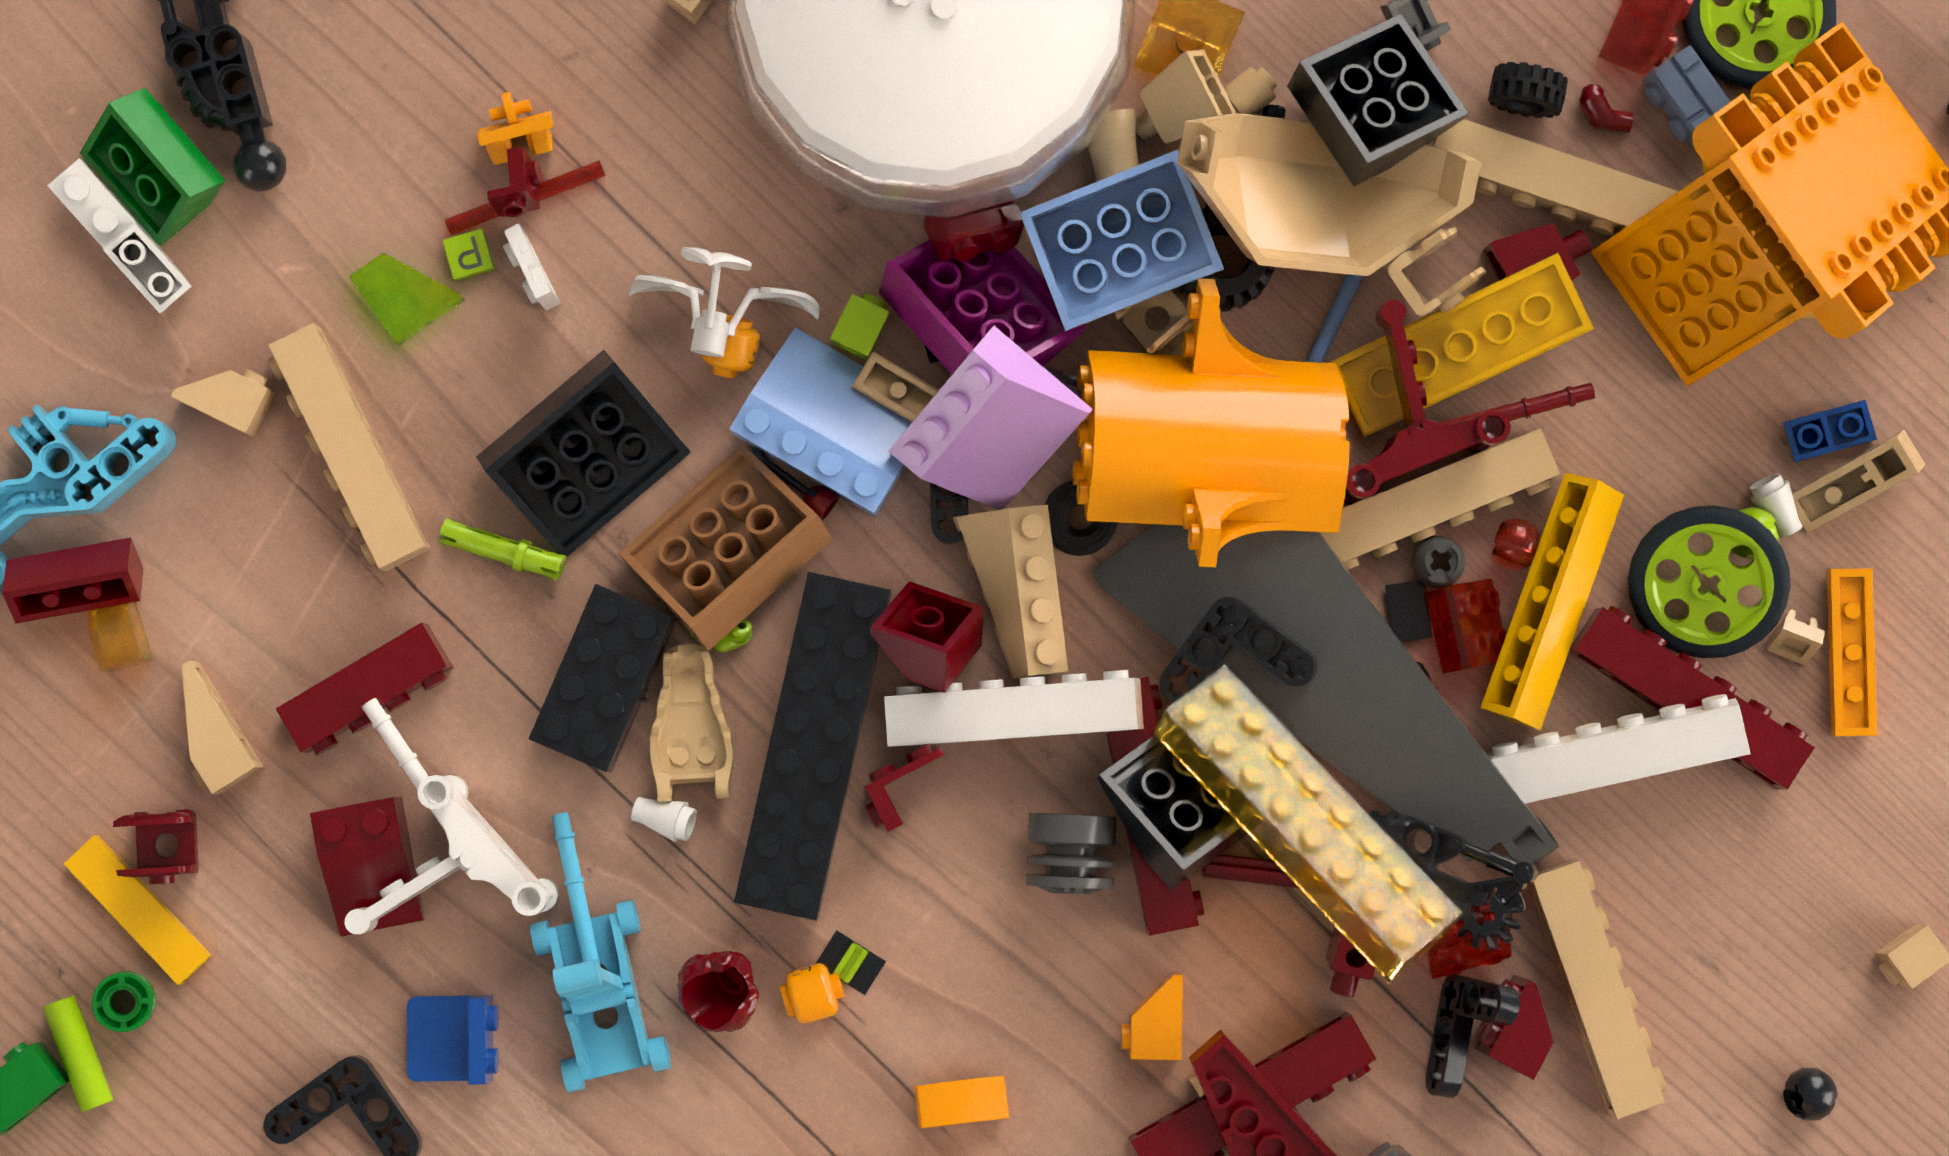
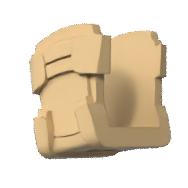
M1455 227L1448 230H1442L1441 228L1422 241L1421 247L1417 250L1404 251L1388 268L1390 277L1414 312L1419 316L1429 315L1439 308L1443 313L1448 312L1465 300L1461 292L1479 281L1480 277L1486 273L1483 267L1477 268L1430 302L1426 300L1406 270L1454 238L1459 233Z
M1171 290L1115 312L1117 319L1149 354H1161L1168 347L1173 352L1182 346L1184 332H1189L1188 330L1191 329L1192 319H1188L1187 308ZM1152 308H1161L1168 314L1169 323L1162 330H1152L1145 322L1146 313Z

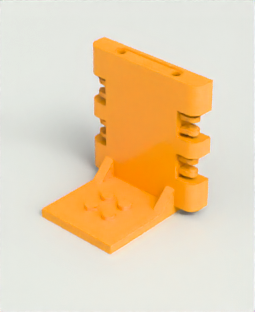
M1842 21L1801 50L1794 58L1793 68L1787 61L1757 82L1751 89L1750 102L1742 93L1699 124L1693 132L1692 142L1696 152L1709 170L1591 251L1594 258L1688 387L1812 312L1828 334L1840 339L1848 338L1872 323L1894 304L1886 290L1902 292L1920 282L1936 268L1928 256L1940 258L1949 254V168L1886 83L1880 69L1873 65Z

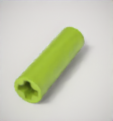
M73 995L42 1007L80 1111L84 1112L114 1100L76 996Z

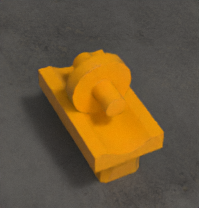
M509 91L502 93L503 106L489 109L492 121L507 118L508 121L479 128V133H477L480 146H486L493 164L498 165L508 162L507 149L513 148L511 138L526 135L531 155L552 151L553 138L551 128L554 126V119L551 110L518 118L519 114L531 112L532 106L529 99L514 103L512 94Z

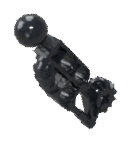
M157 0L160 1L164 22L161 25V34L165 46V59L173 69L177 85L183 87L180 94L183 100L190 102L189 109L195 117H201L202 123L208 128L221 126L224 131H233L240 136L242 146H240L234 157V172L241 184L254 191H269L281 183L286 174V158L280 147L274 142L266 140L263 128L273 125L253 47L250 41L231 26L228 21L224 3L229 0H193L199 21L200 30L198 31L177 21L172 0ZM231 39H236L237 45L235 50L229 55H222L223 45ZM190 51H197L195 62L188 67H183L182 60L184 56ZM241 78H246L247 86L245 90L238 95H233V84Z
M1295 808L1279 811L1271 818L1266 827L1267 844L1273 854L1282 860L1294 862L1303 860L1310 855L1321 860L1318 868L1394 899L1411 901L1429 895L1449 903L1448 919L1452 922H1464V925L1456 932L1457 936L1464 938L1472 933L1470 946L1473 948H1479L1484 939L1489 950L1498 948V937L1506 944L1513 941L1512 934L1507 927L1517 930L1522 929L1523 923L1520 920L1513 919L1512 916L1513 913H1521L1526 909L1521 892L1526 889L1528 883L1535 881L1538 876L1537 867L1530 862H1520L1495 851L1489 852L1469 844L1462 835L1407 815L1404 818H1400V814L1391 811L1388 815H1381L1379 810H1371L1366 816H1363L1361 813L1354 814L1352 821L1347 827L1341 826L1337 832H1331L1330 836L1318 832L1316 823L1311 816L1303 810ZM1423 829L1429 833L1432 840L1431 847L1425 853L1419 852L1414 844L1416 834ZM1367 854L1374 856L1377 862V870L1369 878L1363 874L1360 866L1363 857ZM1464 855L1486 864V867L1512 877L1471 883L1439 870L1438 866ZM1407 869L1414 873L1417 880L1416 887L1410 893L1403 891L1399 883L1402 872ZM1491 903L1490 911L1495 913V919L1484 922L1485 916L1479 913L1480 906H1489Z

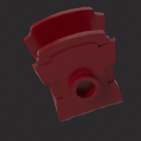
M189 809L175 810L176 812H166L164 814L134 812V814L124 815L113 821V827L136 826L137 868L116 870L117 876L149 877V885L175 883V875L198 873L197 819L195 812ZM164 833L174 835L178 842L176 853L168 858L161 856L156 850V841Z

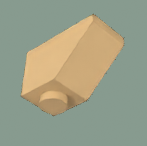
M246 369L243 376L229 370L176 388L170 397L255 438L277 393L266 388L268 379Z

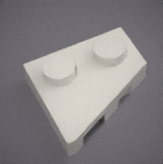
M518 223L504 230L509 242L504 244L503 248L513 267L520 265L526 277V280L521 283L531 303L539 302L546 311L561 304L524 229Z

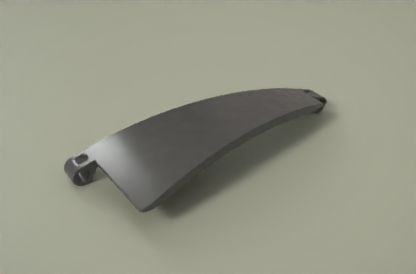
M1153 524L1094 569L1093 576L1102 589L1179 650L1211 606L1217 600L1224 597L1242 600L1309 650L1317 661V673L1313 680L1302 686H1290L1284 683L1235 645L1231 647L1211 675L1402 816H1412L1462 835L1469 844L1484 850H1489L1500 842L1513 859L1520 862H1530L1534 865L1559 848L1557 841L1545 824L1525 805L1467 730L1320 532L1276 530L1240 536L1226 543L1218 551L1215 568L1198 566L1195 551L1188 548V530L1183 529L1182 525ZM1236 606L1230 609L1222 607L1219 613L1223 615V621L1217 628H1213L1209 623L1206 630L1217 634L1225 643L1228 636L1221 634L1226 625L1231 623L1237 625L1239 623V619L1235 616L1238 608ZM1266 629L1258 630L1252 637L1253 648L1261 654L1269 653L1275 645L1273 634ZM1201 638L1195 642L1193 653L1199 661L1209 662L1216 654V647L1210 639ZM1284 642L1281 652L1270 662L1276 666L1278 660L1282 659L1290 665L1291 670L1288 674L1292 678L1298 674L1305 676L1308 672L1303 667L1306 659L1301 656L1299 659L1294 660L1287 656L1284 652L1290 646ZM1461 855V857L1464 858V859L1467 860V861H1473V860H1474V859L1469 858V857H1467V856Z

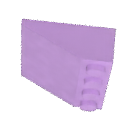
M993 326L888 452L920 479L1000 510L1004 509L1093 409L998 328Z

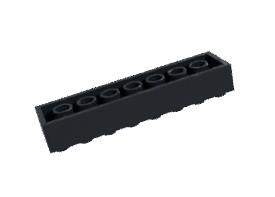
M808 572L734 903L815 921L819 919L880 647L870 634V627L888 607L892 593L890 589Z

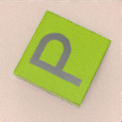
M482 228L442 240L452 276L456 282L495 270L485 232Z

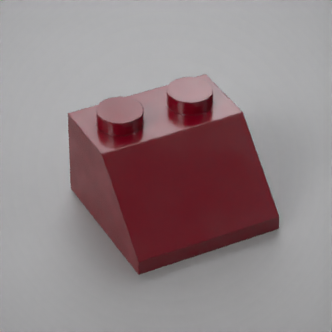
M909 581L872 624L870 634L907 680L945 693L982 646L984 606Z

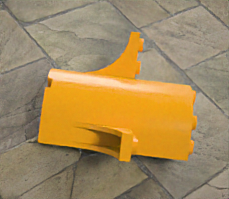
M1198 278L1196 293H1190L1188 296L1187 316L1188 319H1192L1191 332H1184L1182 355L1088 350L1086 365H1079L1077 388L1079 391H1082L1081 400L1093 410L1076 428L1077 447H1081V460H1074L1072 478L1073 485H1077V504L1083 505L1086 521L1182 525L1183 529L1188 530V548L1195 551L1198 566L1215 568L1218 551L1226 543L1243 535L1276 530L1339 533L1347 485L1350 441H1346L1345 431L1346 422L1348 423L1349 421L1347 395L1337 364L1276 360L1247 349L1228 332L1221 321L1220 295L1215 279Z

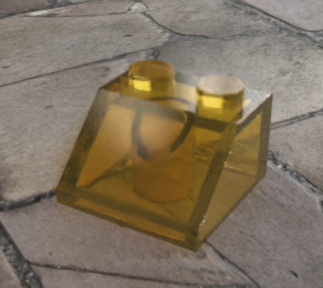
M1160 0L1135 61L1134 68L1157 77L1184 52L1204 49L1219 77L1245 12L1217 0Z

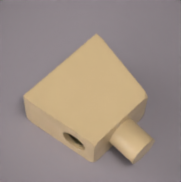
M1204 49L1184 52L1141 90L1140 98L1147 112L1136 118V132L1145 141L1159 133L1166 145L1179 143L1182 139L1185 120L1236 113Z

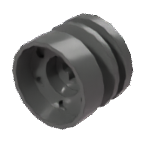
M1029 813L1028 840L1046 845V854L1027 857V864L1045 865V874H1026V885L1037 886L1050 893L1090 894L1104 889H1114V878L1095 876V868H1114L1115 861L1096 856V848L1115 845L1117 817Z

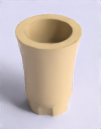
M1136 109L1102 112L1079 119L1088 145L1096 182L1139 165L1136 143Z

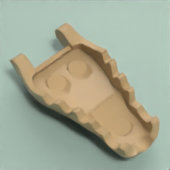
M677 645L664 652L663 687L660 691L657 715L650 736V759L657 787V802L672 801V784L715 782L716 799L730 798V783L734 762L732 737L723 714L717 688L714 684L711 654L701 645Z

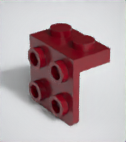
M927 744L906 755L909 764L894 770L890 763L869 774L872 783L864 787L872 802L865 805L876 828L885 825L889 832L903 825L885 786L943 757L944 753L941 747L932 751L930 745Z

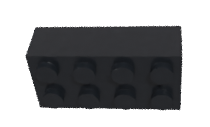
M595 584L529 736V740L604 772H612L677 618Z

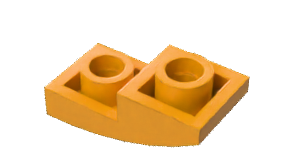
M1004 1076L914 1086L919 1129L1009 1118Z

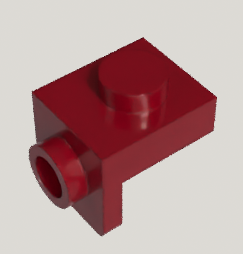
M523 146L507 149L510 186L490 190L487 192L489 203L499 216L519 217L527 211L540 209L538 185L543 184V174L539 162L532 160Z

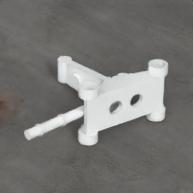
M374 698L365 703L362 709L372 722L373 729L379 732L399 762L398 766L403 768L416 787L421 804L432 811L445 830L449 842L450 857L442 862L438 856L432 858L415 869L419 875L418 877L406 884L403 883L402 879H399L379 892L383 899L370 907L350 911L345 918L346 929L350 933L358 935L372 931L377 926L378 919L459 869L466 871L471 880H484L495 885L512 899L513 907L521 915L532 916L554 908L560 897L559 888L556 883L547 878H536L467 800L469 792L466 782L455 775L428 776L417 760L418 756L408 747L390 720L392 717L386 714L377 699Z

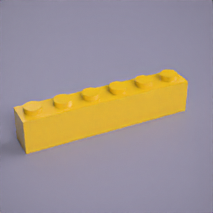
M1566 472L1563 475L1480 707L1506 721L1541 731L1625 496L1602 481Z

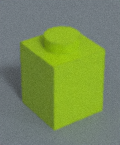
M865 292L862 298L852 294L830 338L831 343L867 361L871 353L875 351L891 318L890 311L884 309L886 303Z

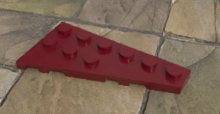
M1221 1029L1189 1057L1230 1156H1337Z

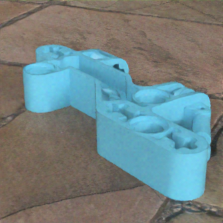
M36 404L32 408L34 415L31 418L25 415L20 419L22 425L19 428L11 425L7 429L12 438L30 458L32 469L29 475L24 478L0 482V546L33 518L94 514L106 510L173 452L177 442L173 429L153 418L138 420L132 414H125L123 417L110 416L109 411L75 409L65 406H59L52 412L47 413L41 406ZM109 424L123 425L127 429L91 460L84 455L65 433L71 425L108 428ZM150 431L157 433L155 436L158 441L156 446L149 445L151 440L148 433ZM50 434L55 437L54 441L50 442L48 438ZM39 443L43 445L40 451L36 448ZM131 446H135V447L139 448V449L137 450L138 453H136L135 451L131 450L130 447H131ZM66 451L70 459L69 465L64 471L57 472L54 466L55 458L61 452ZM125 455L129 461L128 470L121 476H115L113 472L114 461L118 457ZM106 480L110 482L111 485L108 486L102 483ZM87 485L94 487L91 490V494L94 497L91 501L84 499L87 496L84 490ZM1 550L0 595H3L2 589L8 558Z

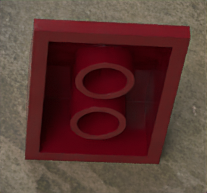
M390 797L310 813L317 856L340 936L352 935L345 926V918L350 911L370 907L383 899L379 892L395 881L402 879L403 883L406 884L417 877L402 797ZM420 894L378 919L377 926L373 930L423 921L424 914Z

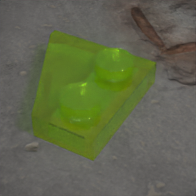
M382 253L349 276L395 343L399 346L465 301L458 292L385 253Z

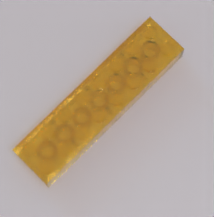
M1223 665L1164 711L1154 731V735L1388 983L1442 939L1463 914L1226 665Z

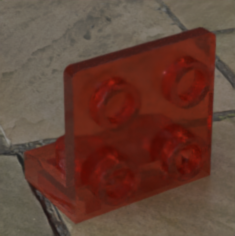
M1622 0L1598 57L1644 76L1653 65L1658 67L1664 57H1669L1678 38V34L1672 31L1675 30L1680 19H1685L1693 0Z

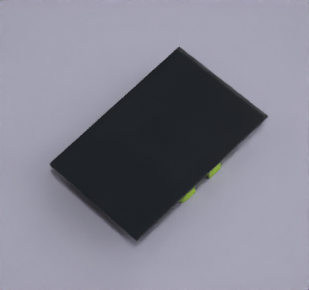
M1421 581L1385 585L1391 629L1398 639L1404 642L1433 638L1425 584Z
M836 930L816 964H824L828 968L829 973H838L840 980L865 995L886 961Z

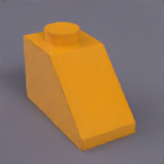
M1171 972L1129 1013V1023L1121 1024V1049H1129L1128 1056L1130 1059L1182 1060L1183 974L1180 972Z

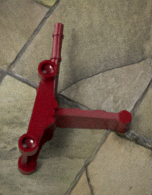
M1397 299L1388 300L1377 310L1376 321L1385 331L1405 429L1389 437L1384 449L1378 456L1365 464H1358L1348 471L1344 503H1357L1375 494L1380 484L1461 450L1467 449L1471 452L1483 451L1507 438L1511 429L1510 421L1524 417L1528 419L1531 418V415L1565 406L1573 407L1576 403L1595 399L1594 387L1591 382L1575 387L1567 386L1564 390L1530 399L1522 398L1515 403L1447 421L1426 420L1423 406L1427 405L1426 391L1423 382L1416 380L1413 365L1418 364L1417 351L1413 340L1407 341L1403 325L1406 307Z

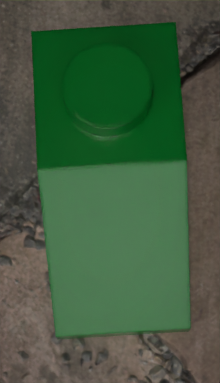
M42 1041L28 1046L25 1042H22L3 1057L7 1063L0 1068V1136L7 1134L70 1083L67 1073Z

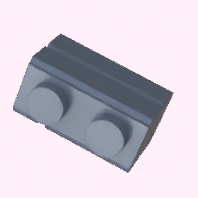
M1691 45L1658 66L1643 79L1647 85L1644 88V93L1649 102L1655 108L1662 107L1671 119L1668 121L1671 133L1680 142L1686 140L1690 147L1693 146L1692 135L1695 128L1731 102Z

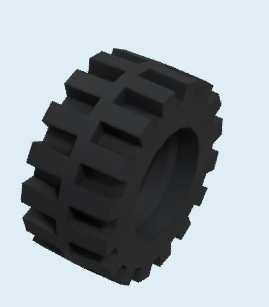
M1515 62L1500 63L1494 68L1488 101L1492 106H1497V109L1507 110L1508 113L1514 115L1517 113L1524 117L1534 116L1535 118H1542L1545 116L1553 118V116H1559L1562 112L1568 79L1563 77L1564 74L1561 72H1554V69L1549 67L1542 68V65H1528L1525 62H1520V64Z

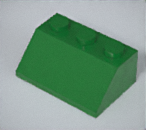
M146 88L109 102L80 151L82 157L159 246L166 243L205 210L225 182V179L206 159Z

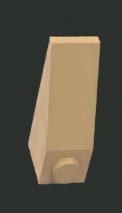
M1902 430L1792 493L1798 518L1807 533L1912 477L1923 469L1925 463L1906 431Z
M188 660L181 666L189 757L195 766L191 773L203 791L209 790L211 794H223L264 768L200 663Z

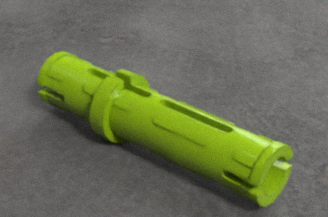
M449 518L445 519L439 535L441 536L438 539L440 544L503 562L512 566V570L520 573L526 570L558 581L565 567V555L532 546V542L525 539L519 542L453 521Z

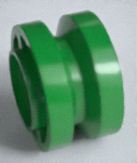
M122 971L106 977L96 987L92 997V1010L97 1021L103 1027L114 1032H129L137 1029L150 1019L156 1007V993L153 985L146 977L133 971ZM127 990L133 994L135 1007L130 1013H122L115 1008L113 999L117 991Z

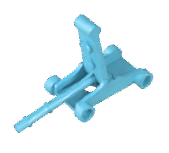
M566 812L553 815L552 819L556 834L554 839L558 843L565 877L564 886L567 887L574 922L550 927L548 920L531 923L530 934L537 956L551 953L553 955L555 969H553L554 984L561 998L565 1022L575 1052V1057L561 1060V1071L568 1093L583 1090L586 1087V1080L652 1065L654 1072L671 1069V1057L665 1036L648 1039L625 936L641 932L634 900L616 903L617 912L590 918L583 885L585 880L581 876L574 842L575 832H572L569 814ZM600 964H603L607 970L601 968ZM614 1007L618 1013L617 1023L611 1028L604 1029L599 1027L594 1020L595 1011Z

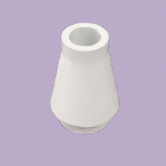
M1780 473L1768 475L1749 487L1753 494L1750 500L1757 508L1766 510L1774 517L1776 521L1774 524L1780 538L1787 537L1803 527L1798 518L1789 480H1783Z
M643 797L636 799L631 814L632 821L645 825L673 842H677L679 839L687 841L693 832L697 818V810L689 807L688 802H657L656 799H646Z

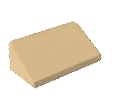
M875 352L871 353L852 386L853 389L910 422L916 419L939 391L936 387Z

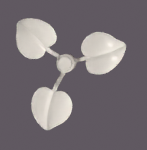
M682 247L681 256L691 262L713 266L708 310H702L701 317L698 296H703L704 291L686 283L661 276L638 275L634 278L629 291V295L650 291H670L688 296L691 299L693 320L691 329L694 330L690 351L711 357H724L727 336L734 337L739 321L750 302L754 299L798 307L813 315L817 320L820 313L818 302L806 293L776 287L749 288L730 323L726 322L727 314L715 311L721 267L749 271L751 270L752 263L729 253H711L708 250L695 247Z

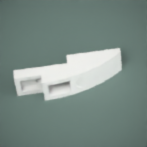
M79 158L47 185L160 314L192 287L150 234L82 159Z

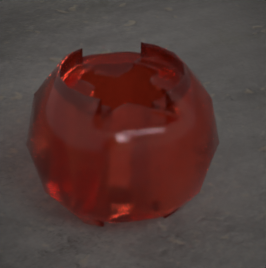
M1512 518L1502 521L1493 541V546L1495 547L1491 554L1494 560L1506 569L1521 570L1528 568L1538 549L1539 543L1537 540L1540 533L1536 526L1526 519Z

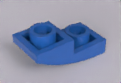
M1866 400L1783 422L1795 462L1877 440Z

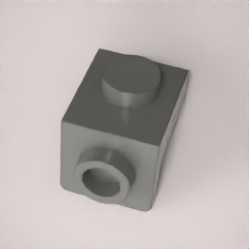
M1391 0L1380 6L1386 20L1402 14L1426 51L1438 46L1441 43L1439 36L1451 30L1448 22L1437 23L1427 0Z

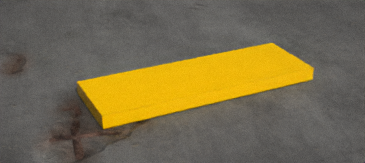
M1558 253L1464 297V301L1446 313L1439 309L1404 326L1407 341L1413 340L1417 351L1418 364L1413 365L1416 380L1423 382L1426 391L1427 405L1423 406V409L1431 407L1594 330ZM1386 335L1329 362L1337 364L1345 386L1348 405L1364 437L1403 420Z

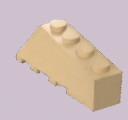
M1048 504L1006 508L954 517L958 532L961 531L968 549L966 551L971 567L975 568L983 591L980 592L985 606L989 607L996 625L994 630L1012 679L1068 672Z

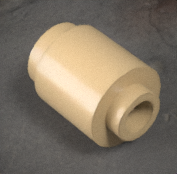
M1249 66L1227 84L1224 90L1236 113L1256 115L1276 98L1273 89L1277 87V84L1263 67L1256 71L1252 66Z

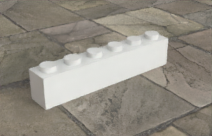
M1128 670L1103 672V680L1087 681L1086 673L1061 675L1062 683L1045 684L1044 676L1020 678V686L1004 687L1003 680L978 681L979 689L963 690L962 683H952L945 693L938 690L935 693H922L921 686L896 687L897 695L884 696L887 747L1144 729L1140 678H1129Z
M1722 694L1704 698L1701 700L1702 706L1685 709L1684 704L1666 706L1659 709L1660 715L1644 719L1642 713L1622 716L1617 719V725L1601 728L1600 723L1585 724L1575 728L1576 734L1559 737L1558 732L1541 734L1534 737V743L1518 746L1517 741L1494 745L1492 747L1493 752L1487 753V755L1526 804L1749 755L1751 753L1739 703L1736 698L1728 700L1727 695Z

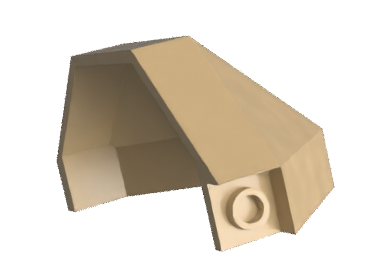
M1242 113L1185 120L1177 161L1242 253L1258 265L1359 276L1371 275L1472 205L1482 162L1465 153L1424 145L1390 169L1353 186L1310 121Z

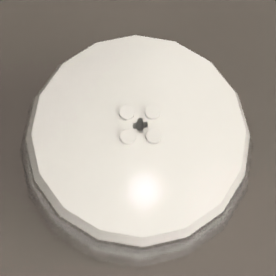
M728 0L724 31L746 107L799 172L870 211L951 219L1026 197L1091 144L1129 76L1137 0Z

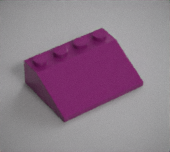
M929 239L887 262L878 292L951 375L993 326L998 328L1042 367L1079 337L1087 328V325L1083 324L1065 331L1046 280L1015 247L1004 253H996L994 250L978 253L974 258L963 262L958 261L956 258L940 261L933 247V242Z

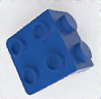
M493 995L414 996L410 998L407 1003L408 1078L415 1082L468 1081V1085L487 1084L492 1081L493 1074H497L499 1068L498 1048H493V1031L498 1030L499 1012L498 1006L493 1005Z

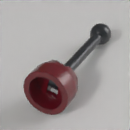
M756 447L750 450L774 474L804 495L803 502L819 516L821 521L830 514L839 500L840 496L822 485L807 488L765 457V452Z

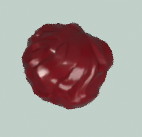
M732 951L714 952L709 955L696 954L683 964L678 973L679 1002L692 1022H695L704 1031L732 1032L742 1029L755 1013L759 991L753 982L751 962L745 955Z

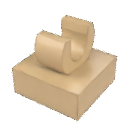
M1791 609L1769 637L1766 650L1806 665L1823 644L1825 631L1817 628V619L1811 617L1807 624L1795 620L1796 611Z

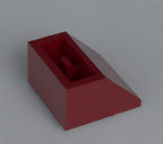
M1513 975L1511 981L1505 979L1501 985L1513 987L1519 994L1520 1005L1517 1018L1509 1026L1481 1021L1474 1036V1039L1478 1040L1475 1049L1520 1074L1535 1080L1554 1041L1536 983Z

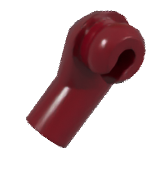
M1597 84L1586 85L1581 91L1579 104L1590 125L1599 129L1630 133L1633 124V112L1613 110L1601 86Z

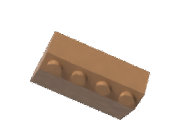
M742 444L625 547L619 555L680 623L709 651L833 539L819 516Z

